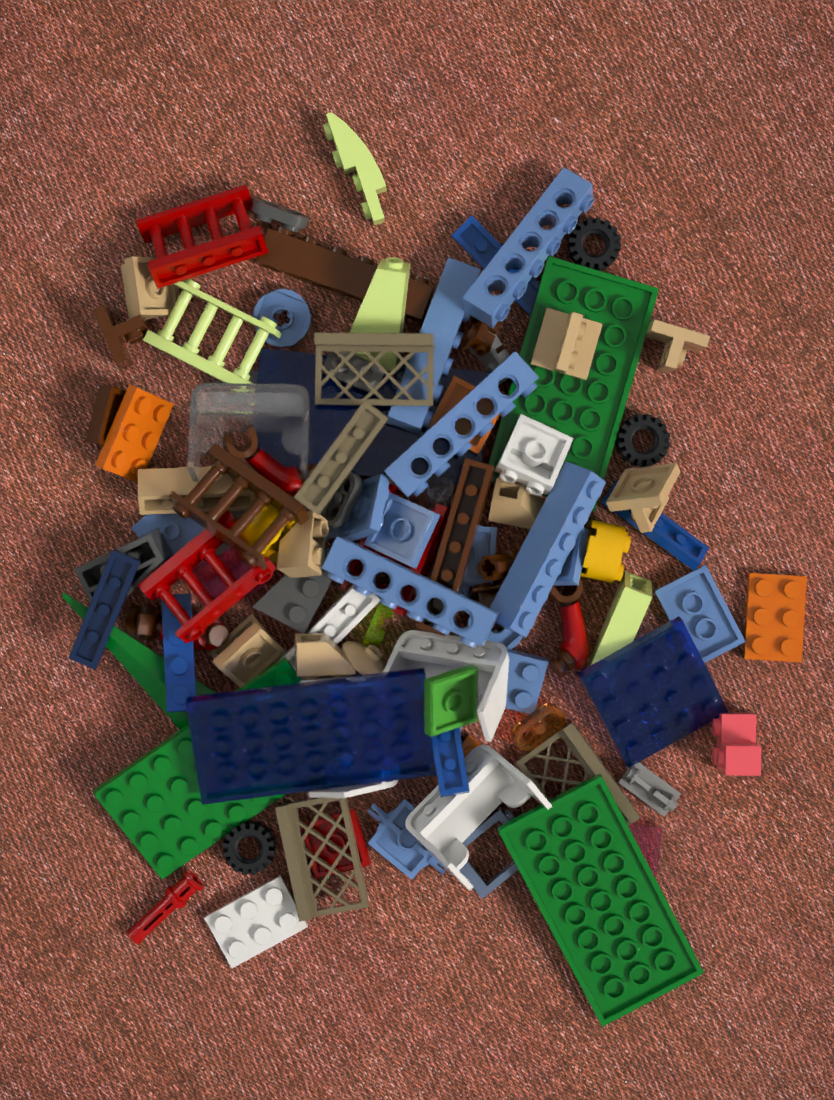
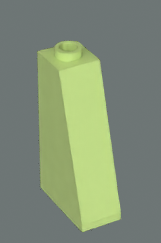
M396 257L381 259L349 333H403L411 263H405L402 259ZM357 352L354 355L369 362L372 361L364 352ZM380 352L369 353L375 358ZM386 352L378 362L386 368V371H392L399 364L400 359L393 352Z
M624 571L585 670V679L588 680L590 685L599 689H604L605 687L613 689L652 600L651 580Z

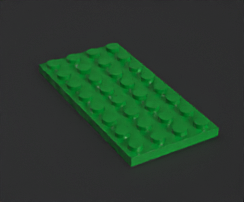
M551 256L547 257L519 356L539 377L535 381L538 387L526 398L520 394L513 401L516 407L504 418L501 416L488 465L497 466L517 419L522 414L573 438L562 467L567 461L594 472L604 480L659 288ZM546 308L567 314L571 312L584 315L583 318L603 324L587 380L530 365ZM511 381L508 395H511L515 390L513 381ZM494 472L492 482L496 483V478L499 477L500 473ZM597 499V501H596V503H595V505H594L592 511H595L596 506H597V503H598V499Z
M286 657L93 790V795L161 879H164L225 837L228 832H232L231 829L236 826L238 828L240 823L248 821L352 749L351 744L307 686L299 687L302 679L300 676L297 677L296 670Z
M600 773L548 800L552 805L549 810L541 804L497 827L501 838L602 1027L704 974Z

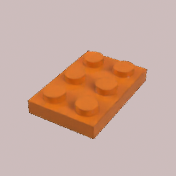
M129 384L95 466L138 483V469H147L174 404Z
M748 573L744 639L746 642L743 643V659L802 663L807 576Z

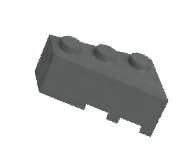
M159 528L114 548L141 560L127 597L138 587V584L154 572L172 554ZM112 550L74 569L90 603Z
M325 546V555H326V558H327V556H328V554H329V551H330V549H331V548H329V547H327V546ZM322 569V576L291 578L285 575L253 608L301 633H305L332 579L327 577L328 571Z

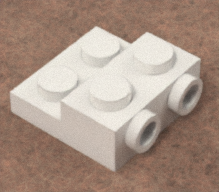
M520 414L495 471L500 473L499 477L507 483L514 484L517 481L526 485V490L533 495H548L555 484L573 438Z

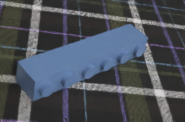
M449 257L420 330V333L435 335L433 401L438 402L444 387L439 384L442 374L448 376L454 360L449 358L452 347L458 349L464 334L459 331L462 321L468 323L471 316L464 311L462 297L481 272L479 268ZM415 353L409 359L408 363L418 373L427 366V353ZM406 367L400 382L403 388L416 376L408 367ZM427 371L421 376L426 382ZM418 379L407 392L415 400H427V387ZM403 394L398 400L410 399L405 394ZM391 406L387 423L419 435L422 427L428 429L434 412L429 411L430 406Z
M567 461L565 462L490 607L500 612L495 621L496 624L525 638L527 637L557 577L560 575L564 563L574 548L581 530L588 521L597 499L602 494L606 481L594 472Z

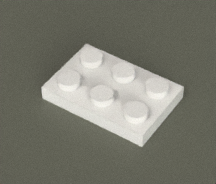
M281 875L204 917L231 968L240 965L308 927L307 921L299 922L295 899Z

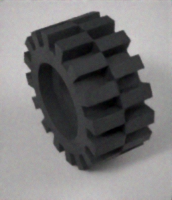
M598 217L596 219L587 218L585 221H581L571 232L568 239L567 251L569 250L570 259H573L575 264L603 271L616 260L621 250V237L616 232L617 228L615 226L612 227L608 220L602 221ZM597 234L603 238L605 249L602 254L592 256L585 252L583 241L588 235Z
M640 414L622 424L617 433L616 444H618V452L621 453L625 461H628L633 466L646 467L658 463L665 457L667 449L670 448V433L667 432V426L662 424L659 418H654L649 414ZM638 430H647L654 437L653 447L647 452H640L633 446L632 438Z
M251 820L240 823L238 828L236 826L231 829L232 832L227 833L222 846L223 858H226V864L231 866L236 873L237 871L242 872V875L250 873L255 875L257 872L265 870L270 865L275 854L276 843L274 842L273 833H270L267 826L264 827L258 821L251 822ZM245 837L255 838L260 844V853L250 859L243 857L238 851V843L241 839Z

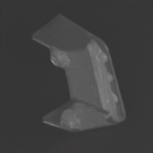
M203 383L196 386L191 394L187 468L193 482H199L200 454H208L207 451L214 443L223 447V432H248L246 426L253 424L257 433H282L284 449L292 455H301V472L305 483L311 474L312 446L311 409L308 391L298 384Z

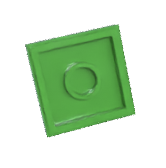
M471 664L424 679V727L426 735L432 737L478 721V667Z

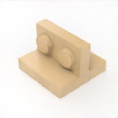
M129 257L124 259L125 264L121 265L129 319L141 315L145 320L156 317H169L179 297L178 287L174 284L157 289L147 263L157 259L156 257Z
M546 308L530 365L587 380L603 324L583 318L584 315L571 312L567 314Z
M655 319L649 323L645 336L665 343L657 371L667 374L683 365L687 350L699 353L708 347L710 340L709 335Z
M669 463L625 469L606 501L609 511L631 509L632 519L637 523L640 532H651L669 500L668 494L680 474L678 464Z
M251 614L229 634L228 641L224 645L211 650L209 653L214 658L213 663L241 688L277 663L287 651L269 634L260 621Z

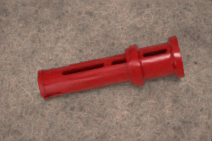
M186 869L183 872L184 876L174 886H168L165 889V896L135 925L127 930V935L134 943L139 945L176 908H184L187 905L186 901L197 890L202 891L204 889L203 883L192 871Z

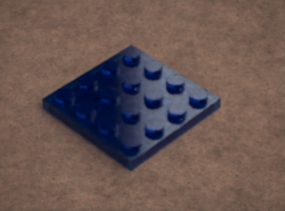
M680 616L577 673L628 768L710 723L713 719L719 718V713L729 712Z

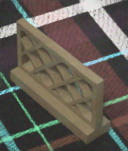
M314 333V345H316L315 405H361L366 401L371 406H433L434 334ZM323 352H335L342 359L331 372L323 365ZM340 352L351 353L345 358ZM357 352H364L372 361L359 373L349 360ZM369 352L380 353L374 358ZM386 352H393L401 360L390 373L378 362ZM399 353L409 354L405 358H403ZM415 353H427V366L418 373L407 361ZM345 364L357 375L346 387L333 376ZM374 364L386 375L375 387L363 377ZM405 364L416 376L403 388L392 376ZM322 370L327 374V376L323 380ZM426 371L427 382L421 377ZM331 378L342 391L334 399H322V386ZM359 379L371 389L363 399H356L348 391ZM389 379L401 390L393 399H385L377 391ZM418 379L427 387V400H415L407 392ZM346 393L350 399L340 398ZM374 393L379 397V399H369V398H370ZM405 394L410 400L398 399Z
M364 401L294 498L319 516L389 418Z
M572 721L516 761L523 774L534 783L547 800L553 797H548L544 792L546 780L563 782L561 794L565 792L566 783L575 785L582 783L581 781L567 779L569 763L583 766L585 769L584 781L587 780L588 775L592 778L600 773L627 825L633 824L641 818L636 808ZM560 737L568 746L567 758L550 756L551 744ZM546 747H548L546 755L538 754ZM571 751L578 760L570 759ZM533 757L546 759L543 775L531 773L524 763ZM549 759L566 762L564 778L546 776ZM535 778L542 779V786L539 785Z
M312 798L296 802H285L275 807L299 922L311 920L313 917L369 907L370 903L347 798ZM340 800L342 813L335 820L323 810L329 802ZM323 803L320 809L315 806L317 804ZM307 806L317 813L310 825L300 820L297 808ZM320 816L334 825L326 837L313 829ZM342 819H344L345 826L340 823ZM337 827L347 833L348 842L343 849L329 840ZM309 832L323 841L316 854L305 847L304 840ZM326 844L340 853L333 865L319 857ZM348 847H350L351 854L346 851ZM308 856L312 858L310 863L308 861ZM342 856L353 862L354 870L350 877L335 868ZM315 861L329 870L322 882L311 875L310 868ZM332 872L346 881L339 894L325 885ZM355 875H356L357 882H355L354 880H352ZM314 884L318 886L316 891L314 889ZM349 884L359 890L361 901L351 903L342 897ZM321 889L335 898L330 907L319 909L316 897ZM338 901H340L343 904L335 906Z

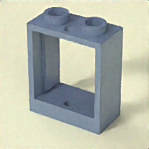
M498 806L462 844L465 847L468 846L498 820L505 824L515 817L508 809L503 812ZM469 860L459 871L474 886L473 888L483 899L513 875L518 868L513 861L487 883Z

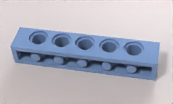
M564 167L462 297L464 311L492 329L498 321L502 322L507 317L510 305L514 300H519L524 295L532 277L536 278L541 273L549 255L553 256L557 252L566 233L570 234L574 230L581 213H586L591 208L594 202L593 184ZM561 204H569V205H570V206L565 207V208L559 207V205H561ZM545 225L553 226L551 229H543L542 227ZM527 247L537 248L534 251L525 250ZM517 268L520 270L517 273L508 272L510 269ZM495 290L503 291L500 295L491 294Z
M515 351L384 472L407 497L412 493L417 497L429 486L426 482L428 478L433 474L439 477L451 466L447 462L455 454L461 457L472 447L469 441L478 434L482 438L494 427L491 421L498 414L504 418L516 407L513 401L520 394L526 398L538 386L535 381L539 377ZM504 378L511 379L515 384V390L511 395H503L498 389L499 382ZM482 398H487L493 403V410L489 415H481L477 411V402ZM460 418H466L471 422L472 428L467 435H460L455 431V422ZM438 438H445L450 443V449L444 455H438L433 450V443ZM416 458H424L428 462L427 472L422 475L415 474L411 469L412 461Z
M342 536L336 537L322 566V569L328 571V578L342 584L345 579L355 584L353 588L355 591L369 596L370 593L381 597L380 603L396 609L398 605L408 610L407 616L419 622H422L425 618L434 623L433 628L446 635H449L450 631L461 636L459 641L473 648H476L477 644L481 646L485 644L500 613ZM354 559L360 560L364 566V570L359 576L353 575L349 568L350 563ZM380 572H385L390 577V584L386 589H382L376 584V577ZM406 585L414 586L417 591V597L412 602L403 598L402 590ZM432 598L442 600L444 604L442 613L433 614L429 610V602ZM458 611H466L470 615L471 621L467 627L457 625L455 616Z

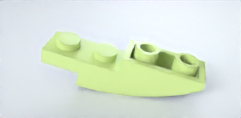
M332 112L326 114L328 123L323 124L327 140H334L337 149L332 152L336 167H342L345 175L356 171V175H352L356 191L363 192L366 202L361 203L366 220L372 219L374 226L384 223L385 218L377 194L386 192L387 187L374 157L359 136L343 120Z

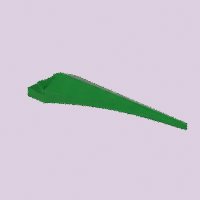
M62 593L65 601L84 620L88 607L67 593ZM114 626L106 647L179 729H182L226 698L196 679L197 711L168 713L164 658Z

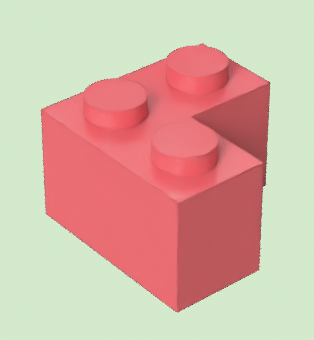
M717 712V719L712 721V734L717 736V747L712 748V764L716 765V769L724 775L761 776V746L756 744V714L752 712Z

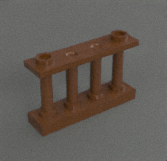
M214 443L207 451L212 461V468L185 499L174 491L170 493L169 496L174 504L173 510L183 519L190 517L240 553L239 557L250 567L256 565L264 571L268 566L261 553L287 522L295 521L300 526H303L309 519L305 505ZM228 474L231 476L234 483L207 514L194 506L220 475ZM251 490L256 494V499L230 530L216 522L242 491ZM272 505L278 509L279 515L252 546L238 538L265 506L269 507Z

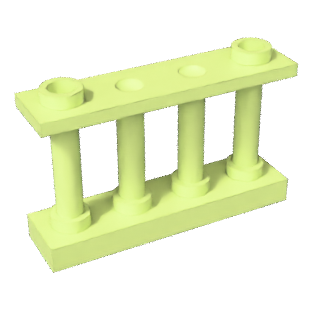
M190 279L174 283L182 291L163 329H159L157 334L148 330L143 341L251 396L256 385L249 381L251 376L248 374L268 335L271 334L280 339L282 333L275 329L277 323L264 316H261L260 320L200 291L201 285ZM192 296H195L207 302V305L188 342H184L181 347L172 342L174 339L172 335ZM219 308L233 315L213 356L209 355L206 360L198 355L200 350L197 348ZM243 321L259 329L239 368H235L232 373L223 368L225 365L223 360Z

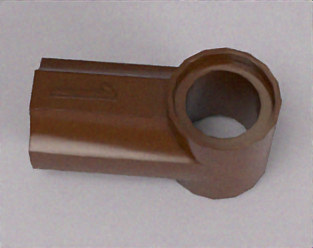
M520 550L482 556V560L477 564L478 574L485 581L501 579L504 581Z

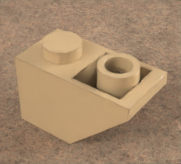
M497 477L488 521L531 529L545 501L539 496L529 493L526 490V485L517 481L514 484L507 483L500 477Z
M313 511L307 512L309 519L303 526L296 523L279 543L277 569L291 578L322 576V566L326 560L325 541L328 536L329 527L328 520L321 515L318 516Z
M325 633L295 634V669L297 677L302 676L303 679L314 680L318 679L319 676L345 677L356 675V669L344 657L342 649Z

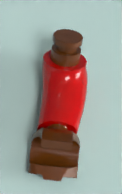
M253 424L246 426L251 438L250 442L245 446L235 445L232 434L223 432V443L228 452L236 458H247L246 461L257 473L292 497H295L316 468L315 463L310 464L311 468L307 470L305 467L297 470L295 465L287 467L275 460L263 448L257 447L258 438Z
M581 578L579 585H565L562 594L553 586L548 595L550 600L561 603L559 612L562 625V644L559 645L560 652L556 655L557 659L552 658L548 662L551 669L561 678L566 675L565 670L571 671L573 668L580 670L587 663L590 655L588 632L580 603L577 600L583 591Z
M138 605L131 606L129 614L126 615L124 625L128 630V635L134 639L155 642L156 635L159 633V640L163 641L162 617L161 619L159 618L160 609ZM216 619L204 629V634L194 641V650H213L224 645L229 638L225 625Z

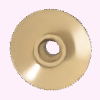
M346 641L342 645V652L347 661L360 674L378 683L386 666V663L381 658L383 656L382 652L374 645L367 647L355 641Z

